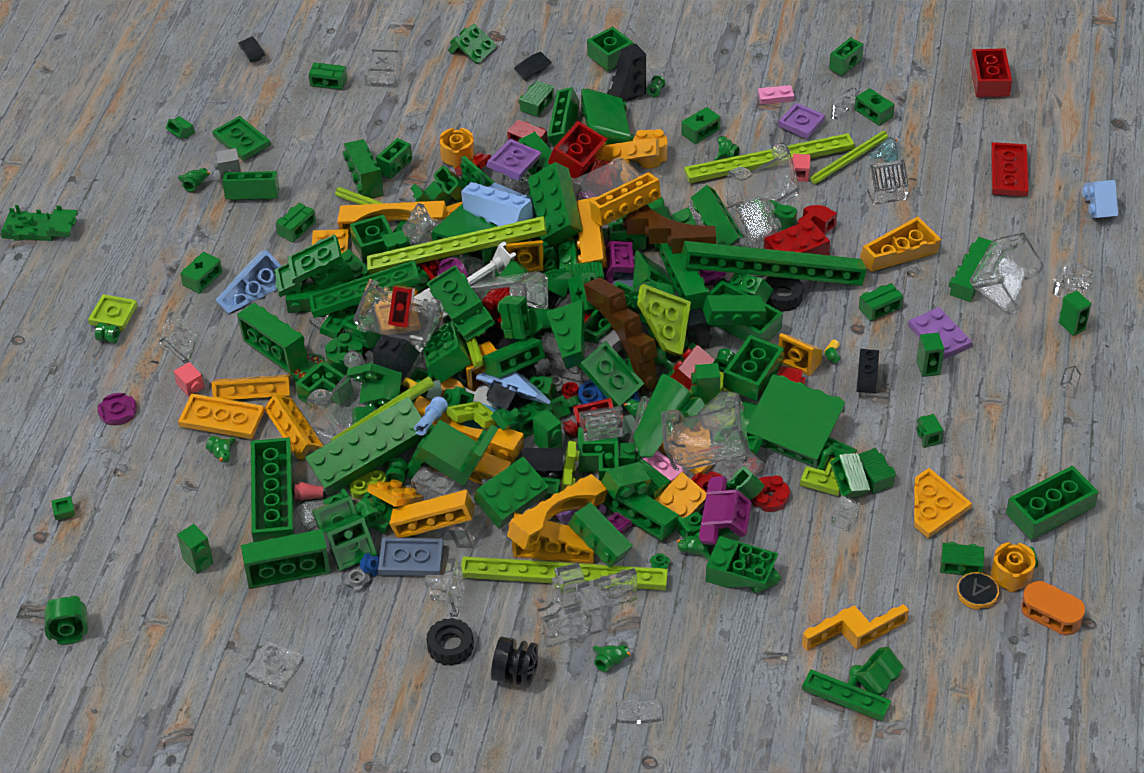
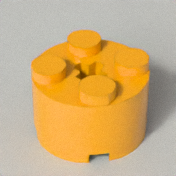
M450 128L441 133L439 145L440 157L443 162L456 168L459 166L462 156H466L469 160L473 159L475 155L474 138L469 130L465 128H460V130Z
M661 129L638 130L633 141L650 138L659 139V156L637 159L634 162L636 164L637 162L640 163L641 167L657 168L661 166V163H665L667 160L668 140Z
M1003 543L995 550L990 575L999 586L1006 588L1009 592L1023 589L1032 581L1036 565L1035 554L1025 544Z

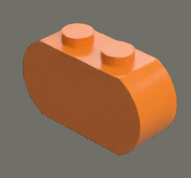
M1036 581L1030 583L1025 588L1021 602V611L1025 617L1061 635H1072L1081 628L1085 606L1082 600L1074 595L1068 594L1046 582Z

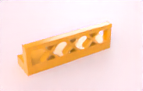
M290 374L214 379L212 381V394L215 398L227 400L272 397L274 394L290 396L289 381L291 377Z
M274 394L264 409L282 437H290L292 451L296 458L303 460L310 450H318L324 445L292 398Z

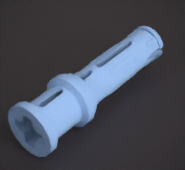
M435 397L425 409V414L414 426V431L417 430L416 434L424 435L432 423L441 418L442 413L448 407L447 401L444 398Z

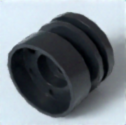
M501 636L494 651L491 679L507 683L511 675H513L514 685L518 686L521 682L523 687L529 688L538 666V644L531 642L528 646L527 641H522L517 649L515 639Z

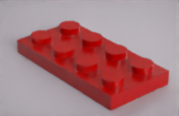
M991 143L992 194L1028 196L1027 144Z

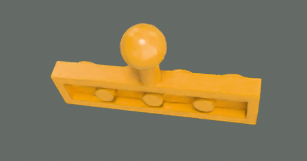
M650 138L604 145L597 159L614 163L623 162V170H621L619 177L623 182H629L633 179V172L630 170V160L659 156V139Z

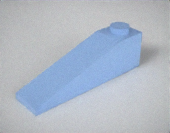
M267 250L260 251L215 301L227 313H230L277 290L274 270L281 267V265Z
M485 371L476 377L477 380L490 387L494 386L496 382L515 392L519 398L550 404V400L524 375L517 371L501 378L486 375Z

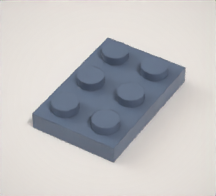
M382 537L378 574L440 576L443 539Z

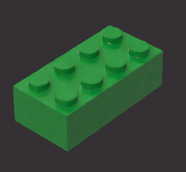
M555 162L530 176L528 182L536 218L544 216L546 221L547 235L540 236L541 240L555 246L583 231L569 169Z
M721 281L710 291V295H749L724 281ZM764 303L766 314L762 325L715 326L743 341H746L748 336L752 335L769 342L782 329L783 312Z
M252 303L237 314L243 341L290 375L308 362L304 336L299 331L297 332L292 329L289 324L283 323L276 315L270 314L264 307H260L256 303Z
M1072 465L1010 497L1006 514L1030 540H1033L1094 508L1099 491Z
M323 529L241 545L249 589L330 574Z

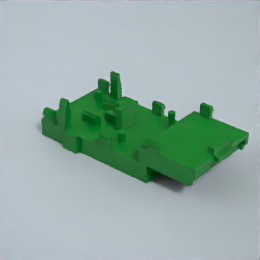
M15 205L16 212L14 208H9V213L0 234L2 239H13L16 241H52L54 236L69 237L72 226L75 225L78 210L62 209V206L57 205V209H54L52 214H49V212L42 213L38 209H36L37 213H29L28 211H21L19 205Z
M335 234L321 239L317 243L287 257L289 263L274 270L278 295L283 297L293 291L301 292V281L311 276L316 279L318 278L317 273L323 270L326 271L333 268L336 272L340 271L336 264L343 266L344 263L342 262L343 258L339 241Z
M456 265L427 282L433 298L441 304L443 311L451 318L457 328V332L462 335L466 342L476 336L479 337L486 332L485 330L496 324L483 306L482 301L469 285L467 277L464 273L461 274Z

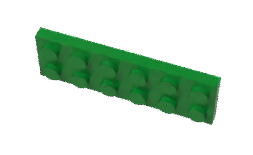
M415 260L309 295L313 317H325L329 313L343 311L347 307L361 305L365 301L379 299L381 296L389 293L392 294L393 286L395 285L415 287L421 283Z

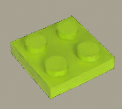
M102 294L88 318L89 325L97 326L101 322L106 323L108 326L117 325L120 331H124L138 306L137 300Z

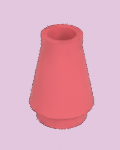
M303 482L294 484V500H299L300 502L323 498V486Z

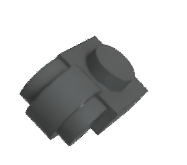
M547 358L532 364L533 370L529 373V381L531 376L549 377L551 364Z

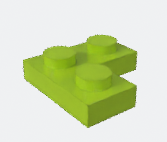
M479 401L447 407L446 415L453 419L454 422L464 423L465 421L474 420L485 429H489L491 424L498 426L491 417L494 412Z
M568 441L563 463L561 491L567 486L575 484V478H572V475H575L576 463L574 462H578L579 450H576V442Z
M830 461L826 471L806 466L800 480V486L839 496L840 493Z

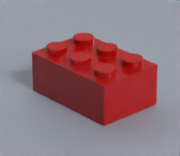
M1006 48L972 49L970 69L976 97H1010L1012 77Z
M577 121L553 148L548 163L551 165L557 162L568 168L570 177L578 181L601 154L607 138Z
M809 219L765 237L764 249L829 255L830 240Z

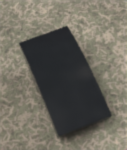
M253 36L238 42L240 49L245 53L246 58L250 62H257L265 56L264 51Z
M540 51L523 60L514 67V70L526 81L534 73L538 72L540 74L552 62Z

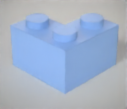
M1115 180L1084 183L1082 196L1085 198V201H1090L1088 209L1092 218L1118 216Z

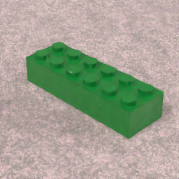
M406 397L307 455L305 458L326 494L330 496L354 480L418 444L426 436V433L418 435L416 434L417 430L414 431V426L422 417L409 397Z
M290 437L251 441V534L253 542L295 534L293 451Z

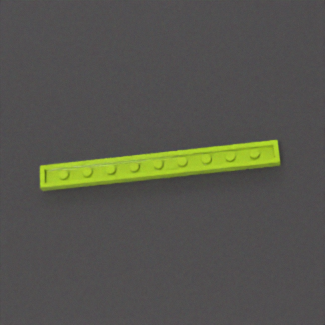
M849 133L691 165L684 167V173L688 182L694 183L791 163L793 154H808L810 158L849 151L854 149L855 144Z
M544 216L369 255L367 256V270L369 274H374L413 260L418 264L498 246L502 242L507 244L547 235L546 221Z
M463 556L460 578L666 590L668 569L612 566L609 568L607 565Z

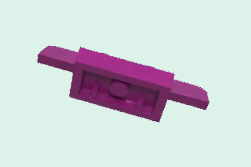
M604 240L607 268H603L604 280L613 284L612 278L615 272L633 273L632 242L610 241L609 243V240Z
M724 476L712 477L708 483L699 533L700 542L703 544L716 545L719 528L728 527L739 537L746 536L752 502L738 490H726L727 478Z

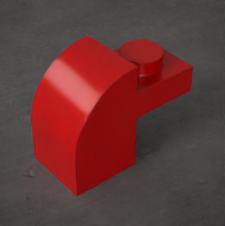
M822 205L807 206L803 209V217L799 218L797 224L811 219L825 235L836 226L837 213Z

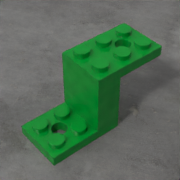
M439 419L436 425L432 424L426 436L422 438L407 466L410 469L407 477L413 480L423 464L427 463L464 486L499 428L491 424L488 431L485 429L482 431L476 442Z

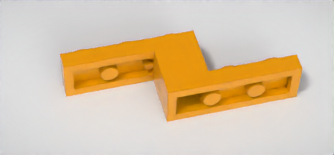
M903 604L897 608L890 609L888 613L881 617H875L869 622L855 605L848 609L845 608L839 614L824 619L817 626L806 629L802 637V646L808 651L842 633L857 650L905 624L908 619L909 609Z

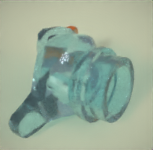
M888 137L877 150L869 154L870 158H882L887 163L896 161L898 158L896 146L898 139Z

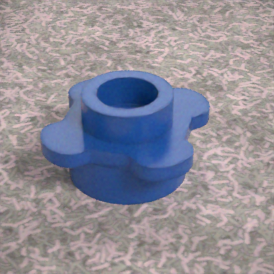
M366 553L360 561L361 570L364 573H371L372 576L378 574L379 557H373L370 553Z

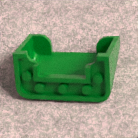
M589 88L581 89L582 117H585L587 127L607 138L605 145L633 141L634 136L633 134L630 135L625 113L627 111L626 101H623L620 97Z

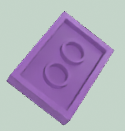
M509 139L488 160L486 167L493 169L495 172L505 174L511 179L519 180L540 158L541 152Z
M940 307L908 320V326L918 337H920V334L939 332L944 346L943 360L972 347V341Z

